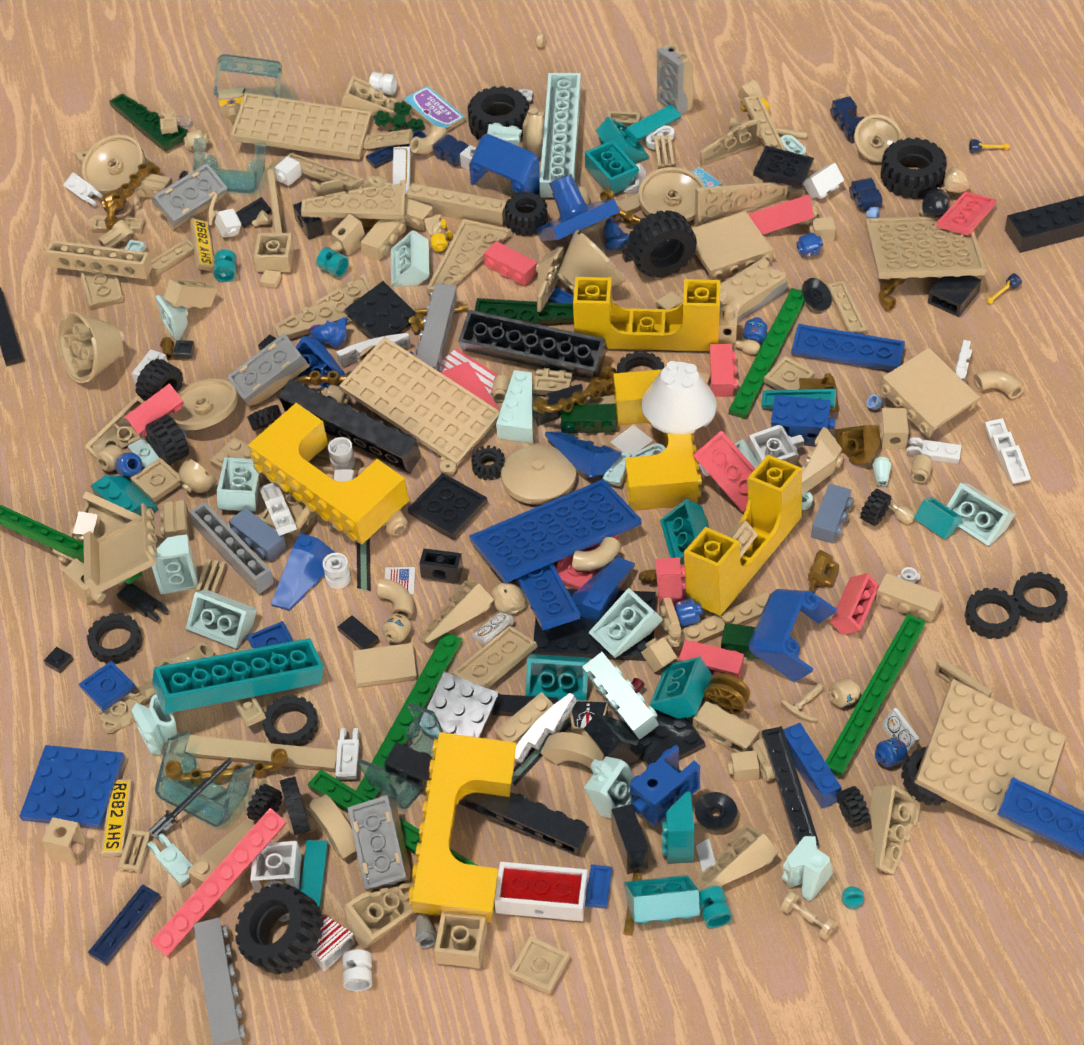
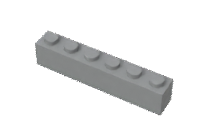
M435 284L434 291L431 290V303L427 305L428 315L424 317V330L420 332L421 342L416 347L417 358L437 371L440 370L458 298L456 285Z
M206 502L189 511L193 526L257 594H260L274 584L270 568Z
M220 917L194 923L212 1044L243 1045L242 1039L246 1038L244 1025L239 1024L242 1011L240 1004H236L235 998L239 997L237 984L232 983V978L235 977V970L233 964H229L228 959L232 957L230 944L226 945L225 938H229L227 926L222 925Z

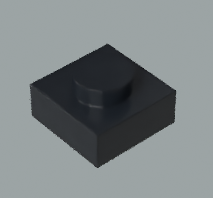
M176 340L173 352L174 358H192L195 348L194 341Z
M56 647L43 661L46 666L61 673L72 662L73 658L71 654Z

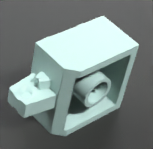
M607 756L603 761L594 759L590 765L593 775L584 789L598 814L611 818V809L631 804L630 782L634 775L628 764L620 759Z

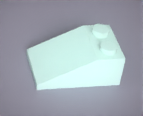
M224 457L217 488L218 509L242 511L244 508H247L249 511H256L261 473H258L253 468L252 459Z
M628 588L588 633L616 658L651 634L663 618Z

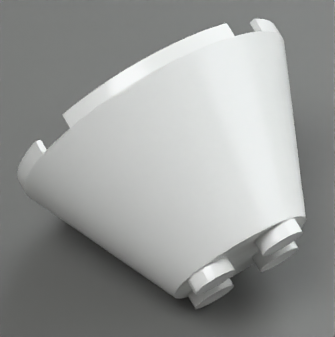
M668 362L667 366L664 367L645 391L642 398L644 417L651 422L654 428L669 434L694 433L695 429L702 426L706 427L714 418L717 409L716 397L697 371V367L694 364L685 362Z

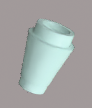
M878 457L874 460L872 467L876 484L883 487L888 485L891 463L886 457Z

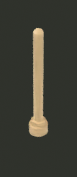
M731 117L729 130L745 122H741L737 117ZM776 128L778 135H791L802 139L808 137L806 132Z

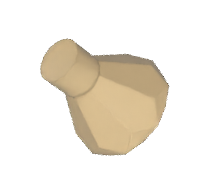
M261 210L257 218L252 221L254 227L270 225V217Z

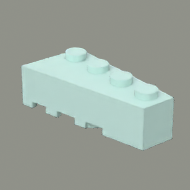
M513 371L496 423L497 438L533 444V386L531 372Z
M603 652L583 666V669L597 690L639 740L659 725L655 719L658 715L653 708L645 706L644 703L646 701L639 692L636 694L633 691L635 688L628 679L624 680L622 677L623 673L617 666L614 667Z

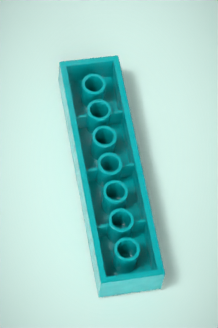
M311 638L154 667L152 685L163 713L168 714L320 684L324 666Z

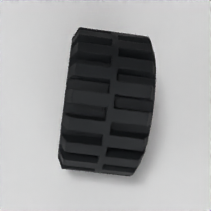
M532 192L513 195L505 204L507 228L511 229L512 233L515 232L516 235L533 236V234H538L536 228L548 222L547 202H545V199Z
M157 358L150 361L141 370L135 386L137 388L135 391L144 401L151 398L168 384L178 392L183 385V373L174 365Z
M165 414L146 424V435L153 450L168 465L189 455L187 440L172 417Z

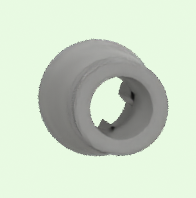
M420 914L416 918L415 941L421 948H430L435 945L437 934L429 915Z

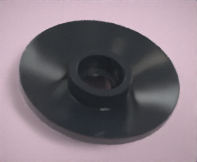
M809 278L803 283L802 295L811 308L823 311L831 305V293L824 282L817 278Z
M710 792L698 799L695 804L694 813L699 824L709 830L718 831L726 829L734 823L737 817V806L728 795L720 792Z

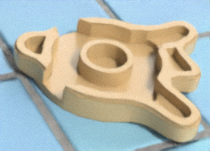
M133 690L104 712L99 708L98 713L103 723L104 731L106 733H113L118 729L131 725L135 722L131 712L135 704L145 705L151 701L152 696L148 698L140 694V692L133 694Z

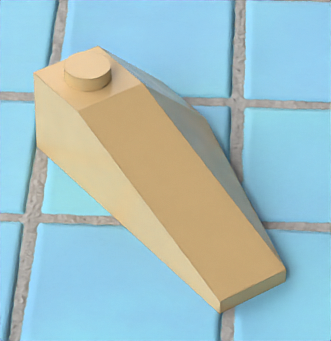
M760 118L733 127L701 150L700 165L702 166L758 146Z
M564 246L557 247L545 255L540 263H537L538 312H541L555 286L560 281L557 274L564 259Z
M465 580L449 597L450 604L439 610L440 617L432 620L418 639L425 643L432 641L477 615L486 612L491 607L490 603L494 599L479 583Z
M746 824L727 842L729 845L728 849L724 853H718L716 864L707 867L694 884L699 889V892L708 887L725 885L773 861L778 850L763 832Z

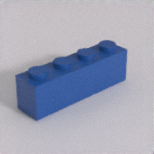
M797 723L783 729L794 766L821 809L836 803L838 799L837 792L842 791V787L802 724Z

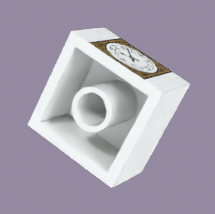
M297 841L269 843L252 862L250 879L255 892L259 893L261 888L271 887L272 884L276 883L289 884L299 889L302 854Z

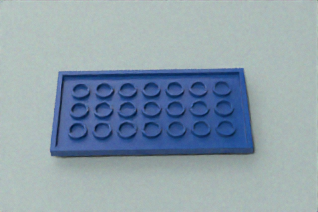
M602 479L469 535L473 546L502 581L507 583L570 556L575 551H582L598 544L606 537H614L642 523L641 518Z

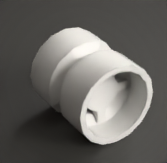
M372 72L369 83L372 84L371 87L376 91L380 89L384 92L383 94L394 95L397 79L394 74L386 73L382 75L379 72Z
M344 437L333 439L328 445L331 467L333 470H351L355 465L352 442Z
M331 553L324 558L323 569L327 585L334 589L346 587L351 580L346 556L342 553Z
M351 950L344 953L343 987L346 990L357 992L371 988L372 971L370 969L372 968L370 952Z

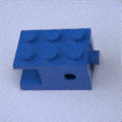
M775 395L771 427L781 425L790 437L802 435L804 439L803 446L815 447L814 442L823 427L834 429L835 418H829L831 400Z
M677 745L673 746L670 750L664 751L661 758L655 763H650L640 776H635L630 782V797L634 811L643 816L654 827L666 819V812L686 792H691L692 796L701 788L700 765L695 760L678 773L679 747Z

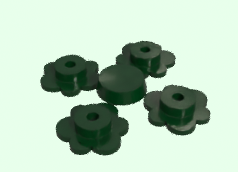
M405 101L394 104V112L397 114L393 119L389 117L390 114L388 112L384 113L383 111H378L377 115L373 116L377 126L382 125L385 127L392 122L396 128L393 130L389 129L388 132L400 131V128L405 125L412 129V132L425 129L422 119L412 118L411 121L406 123L405 115L410 114L412 106Z

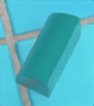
M930 497L922 501L914 519L943 539H946L956 530L963 517L934 497Z

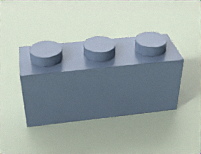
M829 483L812 525L811 538L833 544L835 538L840 537L842 531L841 523L846 522L848 515L846 510L847 508L851 509L853 498L851 497L852 489Z
M244 508L229 520L230 528L261 559L264 558L270 563L287 549L284 537L282 535L279 536L277 531L247 508Z

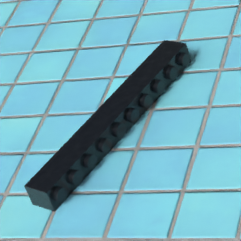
M395 742L384 762L385 772L426 789L427 780H432L429 779L430 761L433 758L426 752L422 751L420 753L414 750L408 744ZM510 792V797L471 793L464 796L458 803L575 856L579 855L589 832V826L582 820L571 819L565 813L548 809L545 804L532 802L526 796L519 793L514 794Z

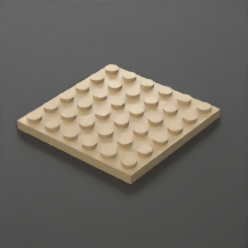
M942 216L866 218L865 220L878 279L985 275L986 268L974 230L968 236L936 227L937 221Z
M953 679L948 686L914 783L1031 842L1035 836L1034 832L997 815L1012 777L1048 794L1066 736Z

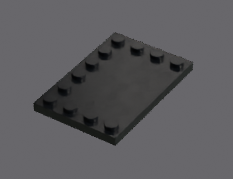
M567 589V590H568L570 596L572 597V595L574 594V592H576L578 589ZM620 590V592H619V594L617 595L616 599L614 600L612 606H613L614 603L622 596V594H623L625 591H621V590ZM633 591L655 611L656 592ZM580 616L581 619L542 630L535 617L533 640L537 643V648L532 651V654L593 659L603 652L608 660L646 661L641 652L647 648L645 644L654 639L653 630L651 634L615 658L588 633L597 624L596 622Z

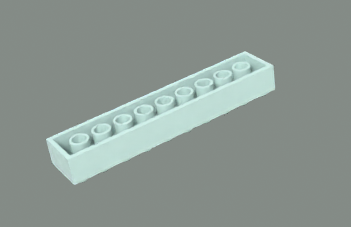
M548 73L539 182L541 197L554 198L549 183L558 178L572 174L575 181L581 73Z

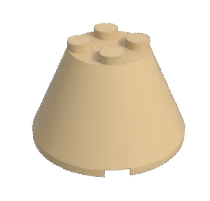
M576 230L557 274L561 279L560 281L567 288L569 287L573 294L575 277L611 278L612 287L624 283V277L616 267L614 268L608 262V257L583 233L579 235V230Z
M68 312L65 318H61L57 331L58 351L60 357H63L66 366H64L65 371L75 382H89L118 358L123 357L122 341L124 340V334L115 325L78 312Z

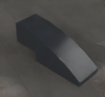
M578 384L547 393L546 400L549 405H555L561 398L568 399L572 397L576 391L583 392V386ZM533 410V417L538 426L561 416V410L552 413L544 412L543 414Z

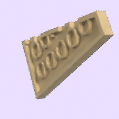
M770 182L695 188L694 226L697 227L743 211L747 213L786 199L788 185Z
M463 219L426 288L427 293L430 294L431 290L434 291L435 284L457 285L484 260V252L496 241L502 243L511 235V229Z

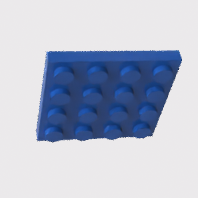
M45 745L19 817L22 821L50 823L53 817L78 822L81 827L102 828L107 813V806L125 759L124 753Z

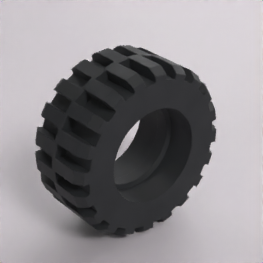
M493 86L490 89L485 88L482 92H477L468 103L469 129L473 136L480 140L484 134H487L489 124L499 123L503 127L516 126L522 130V138L523 123L529 110V102L520 91H515L511 87Z
M909 137L905 138V140H897L896 143L893 142L884 151L880 173L882 183L890 192L893 191L897 196L901 195L902 198L906 199L907 197L912 199L921 197L922 199L927 191L938 187L941 188L943 185L947 157L937 144L931 143L927 139L921 140L917 137L911 139ZM907 167H916L920 169H910Z
M661 210L655 214H649L645 219L643 217L639 224H635L627 240V249L641 273L650 277H663V275H672L671 273L673 272L677 273L680 271V268L688 264L689 260L691 261L694 256L693 253H695L697 248V239L683 215L675 211L666 210L663 212ZM669 240L665 245L655 248L659 243Z
M276 883L272 884L271 887L261 888V892H255L251 896L252 899L249 902H245L243 905L244 909L242 913L239 912L237 918L239 923L236 924L235 932L238 935L235 936L236 944L239 945V952L247 961L266 972L286 974L292 972L293 968L298 969L303 966V962L305 960L308 961L312 957L311 953L313 950H317L319 946L317 944L318 940L322 938L323 931H321L323 919L321 918L322 912L314 899L289 884ZM289 913V923L285 933L276 942L270 944L269 937L273 925L280 917Z

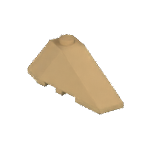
M352 76L344 94L341 107L372 112L371 116L377 115L378 111L388 112L391 118L397 114L394 112V104L399 101L384 96V92L380 89L376 91L371 87L372 84Z
M137 395L85 447L97 458L98 453L108 445L113 444L123 448L146 437L143 434L139 437L125 418L127 414L144 403V401Z
M825 427L822 428L814 442L816 446L813 452H809L806 465L802 467V495L832 475L837 467L840 468L842 464V448Z
M895 785L874 787L870 805L876 868L890 875L894 874L903 855L902 848L904 843L908 842L911 837L909 832L912 826H916L921 802L915 800L916 797L910 796L908 792Z
M247 819L244 820L201 855L187 871L191 884L199 888L255 824ZM244 872L222 895L218 902L224 906L238 891Z
M409 882L390 889L383 888L373 893H362L344 906L349 930L354 934L355 940L363 950L415 913L413 912L412 905H409L410 886H415L414 883Z

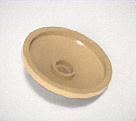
M879 114L869 115L862 119L854 132V142L857 150L866 159L877 163H882L884 151L893 142L896 143L897 140H903L899 126L889 117Z

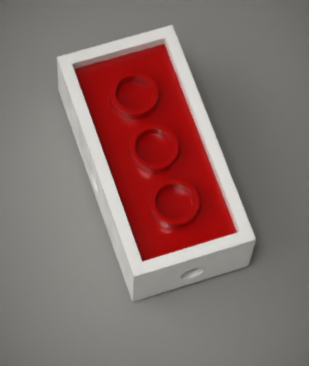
M500 862L494 899L495 911L498 914L583 921L588 885L587 869Z

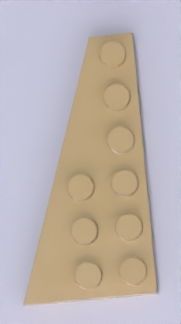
M402 180L399 184L394 185L386 183L384 187L379 188L371 186L350 190L348 194L343 195L335 193L333 197L325 198L320 196L302 200L301 217L345 218L350 213L355 218L404 220L406 180Z
M365 274L359 276L360 279L355 282H348L347 286L343 289H336L317 300L312 307L303 308L302 312L298 315H291L274 325L277 336L279 337L285 333L289 339L309 334L311 326L325 324L327 320L337 323L339 319L345 317L349 319L348 322L352 321L344 311L345 308L371 290Z

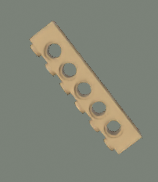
M54 240L50 241L45 251L49 266L55 268L147 279L152 269L150 256L147 252Z

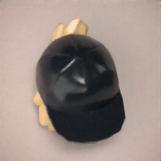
M945 187L934 188L926 192L922 203L919 205L921 207L919 210L921 217L943 216L950 207V197Z

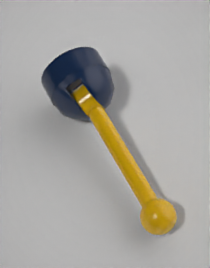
M971 139L969 142V152L977 153L982 148H1004L1008 150L1010 145L1008 143L1004 145H982L981 141Z
M1012 273L1006 279V286L992 297H988L987 303L992 304L994 299L1006 289L1019 287L1022 284L1021 278L1017 274Z

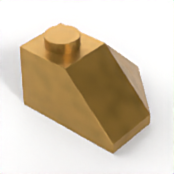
M862 425L835 429L836 441L842 448L841 453H844L853 465L871 463L880 446L879 425Z

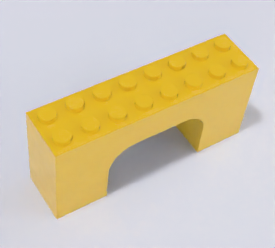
M575 277L573 298L574 332L604 338L607 349L710 351V344H718L720 280L684 279L683 301L679 306L672 309L623 308L613 301L611 278Z
M663 369L613 374L617 425L651 424L643 415L642 398L645 391ZM663 432L666 448L663 452L651 456L625 458V483L628 504L633 511L677 507L686 499L698 504V497H701V488L698 486L701 485V474H698L699 462L693 456L696 452V445L692 443L694 442V433L676 435Z
M295 403L248 444L249 455L254 464L253 468L258 473L266 475L270 482L277 483L284 492L291 493L298 502L302 501L306 504L310 511L317 512L324 521L331 522L338 531L345 532L352 541H357L362 545L395 512L399 511L409 501L405 478L376 459L360 475L350 481L340 482L331 479L309 463L314 456L328 445L323 421Z
M767 455L747 478L748 503L740 522L746 520L758 534L740 558V541L705 527L684 551L687 599L693 598L696 603L700 602L703 609L719 616L724 613L802 518L801 467Z
M439 732L438 739H434L433 759L430 761L429 779L432 780H427L426 799L428 801H424L422 812L425 822L420 823L419 841L422 842L417 843L416 862H418V865L414 864L412 872V883L415 886H410L409 905H412L413 912L441 916L442 911L486 916L487 923L492 922L498 869L459 862L450 852V842L457 804L464 796L471 793H484L510 797L516 755L515 742Z

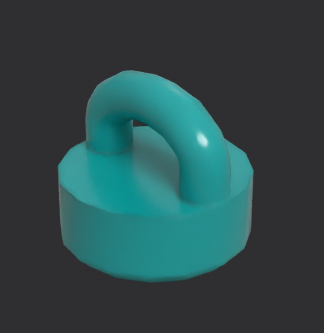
M847 887L842 893L841 901L848 909H858L863 904L864 892L857 887Z

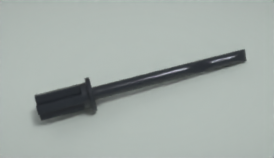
M231 758L224 761L172 812L166 810V814L149 829L152 835L158 839L161 833L163 834L174 823H178L179 821L176 816L214 778L218 777L231 764Z

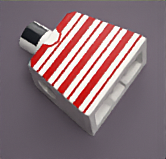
M328 916L322 918V938L318 940L317 944L319 946L317 950H313L311 953L324 972L356 944L354 934Z

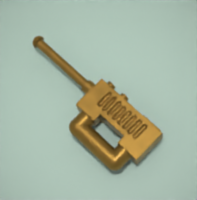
M822 550L816 553L813 565L810 567V572L807 575V580L811 584L808 591L811 592L815 585L821 587L824 584L831 587L834 584L839 569V564L833 561V556ZM829 567L830 571L827 577V575L824 574L825 568Z

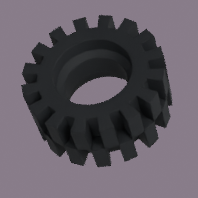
M273 405L262 410L260 409L247 416L252 430L255 431L268 427V424L275 422L282 413L278 405Z
M487 445L485 449L482 446L481 450L477 448L475 450L476 453L473 452L471 457L474 475H478L479 479L483 477V480L486 481L487 478H490V480H493V477L499 478L505 463L504 453L501 452L500 448L496 449V446L490 448V445ZM485 461H494V462H495V463L492 464V465H483V464H482V463L485 462Z
M880 489L872 491L871 496H868V500L865 501V505L862 507L863 511L860 513V518L873 526L878 525L889 509L888 506L891 504L892 496Z
M268 784L260 785L259 789L255 790V795L251 796L252 800L248 803L250 805L247 807L248 812L246 813L248 818L258 822L270 808L275 812L279 811V805L282 803L280 800L283 798L282 792Z
M856 786L837 792L839 809L842 811L841 814L845 817L844 820L848 823L849 827L855 828L870 821L869 809L866 807L867 803Z

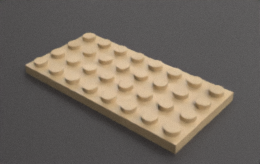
M245 93L230 134V140L359 160L372 112Z
M385 336L339 385L341 391L403 432L412 435L417 441L441 457L454 462L456 466L464 460L496 423L500 414L499 410Z

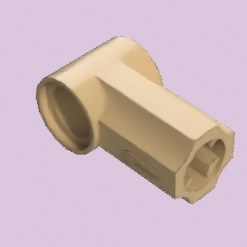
M120 220L113 225L109 232L98 238V241L102 247L113 248L120 242H126L131 239L134 232L124 220Z
M763 738L759 739L751 745V750H756L762 777L765 781L775 779Z

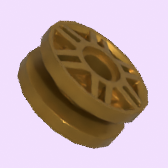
M718 673L711 677L709 685L704 691V698L707 702L718 705L727 713L738 715L744 711L751 691L737 677Z

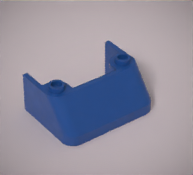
M484 134L479 140L469 164L471 185L474 186L488 171L510 179L514 192L521 194L532 192L535 195H539L540 172L538 157L533 152L493 135Z
M776 589L767 599L749 641V649L756 657L793 682H797L810 674L814 669L798 658L800 652L799 644L789 636L799 611L819 624L836 613L837 609L811 591Z

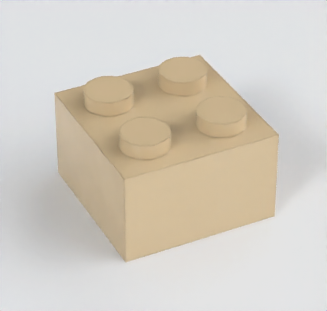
M258 233L254 252L256 271L291 272L294 254L292 233Z
M442 911L434 949L436 964L480 969L487 933L486 916Z

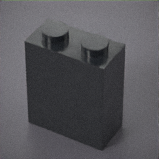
M971 275L941 277L929 291L928 304L960 317L979 293L981 279Z
M596 713L583 728L604 753L611 758L634 764L647 749L623 721Z
M628 804L611 809L612 833L627 874L641 873L648 869V846L633 805Z

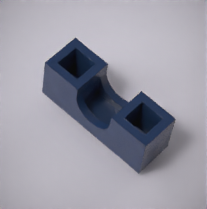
M851 96L833 100L830 114L835 118L838 127L843 130L845 137L852 144L855 143V129L858 123L865 117L856 118L857 105Z

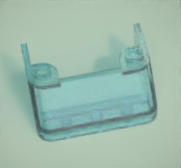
M228 54L218 56L214 75L213 95L217 96L220 71L276 78L274 97L278 98L282 78V64L280 62Z
M194 138L193 171L207 163L226 185L227 191L253 193L258 189L265 170L266 143H255V159L249 162L248 171L217 169L216 158L205 154L206 138Z
M410 703L408 708L415 720L407 729V737L410 741L408 745L420 753L423 751L430 754L433 758L434 739H438L439 732L444 733L433 711ZM362 759L358 760V764L369 784L383 796L388 795L394 799L396 806L399 808L407 809L424 790L417 785L387 773L385 768L380 765H374Z
M187 731L167 740L155 785L157 796L175 807H178L198 787L193 785L191 781L181 782L169 779L165 773V765L173 760L181 763L183 773H190L193 769H196L195 758L185 752L190 733ZM249 764L234 771L227 789L211 782L183 811L215 827L226 823L246 797L255 765Z

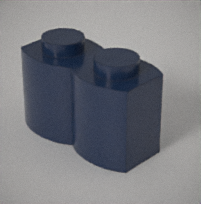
M445 134L433 144V153L437 158L446 160L450 165L459 166L461 165L460 153L469 145L449 134Z
M872 178L852 181L849 193L851 197H854L855 205L861 212H865L871 207L882 208V195L876 188Z

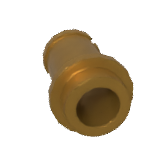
M165 337L160 342L162 353L166 354L167 360H172L174 358V341L170 337Z

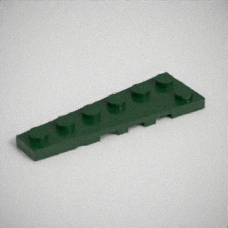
M124 94L109 100L111 107L164 151L183 142L184 137L189 132L178 125V132L162 134L160 126L161 117L155 111L147 110L146 106L139 104Z
M477 298L474 310L534 324L574 322L573 304L546 302L541 312H538L537 302Z

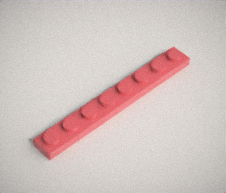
M270 808L150 942L168 957L194 928V923H198L287 822Z

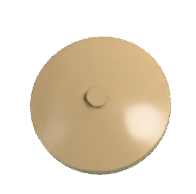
M108 136L98 141L87 152L82 163L83 179L101 194L115 189L121 192V185L130 183L129 176L139 173L138 165L145 164L144 151L139 143L130 136Z
M677 167L658 169L650 173L642 181L639 188V204L647 216L651 213L655 214L657 211L662 210L665 212L670 210L680 213L689 222L695 218V188L705 186L698 176L688 170Z
M205 379L191 383L177 392L184 402L183 408L176 414L172 412L169 416L176 421L182 430H198L210 427L225 419L235 409L238 402L236 389L232 383L223 379Z
M534 445L517 450L505 460L501 470V479L504 489L511 497L523 503L539 505L567 495L573 489L576 482V467L556 447Z

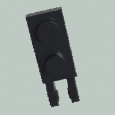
M133 583L127 584L116 594L120 601L155 622L160 620V617L153 611L154 609L163 614L168 612L167 606Z

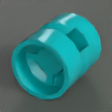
M325 247L319 252L316 265L318 268L328 271L336 277H340L346 272L349 259L347 256Z
M225 249L215 253L213 276L216 280L230 282L235 278L237 257L234 252Z
M708 887L699 892V907L702 910L704 923L708 928L722 927L733 919L730 906L727 904L725 891L722 887Z

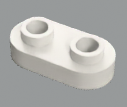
M670 126L658 128L646 137V146L650 149H655L654 136L660 137V135H664L665 137L670 134L672 140L674 138V129Z

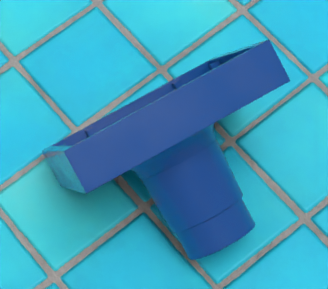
M568 174L549 183L560 213L559 218L536 228L541 241L559 240L574 233L576 230L586 228L620 211L615 199L596 201L587 205L572 174Z

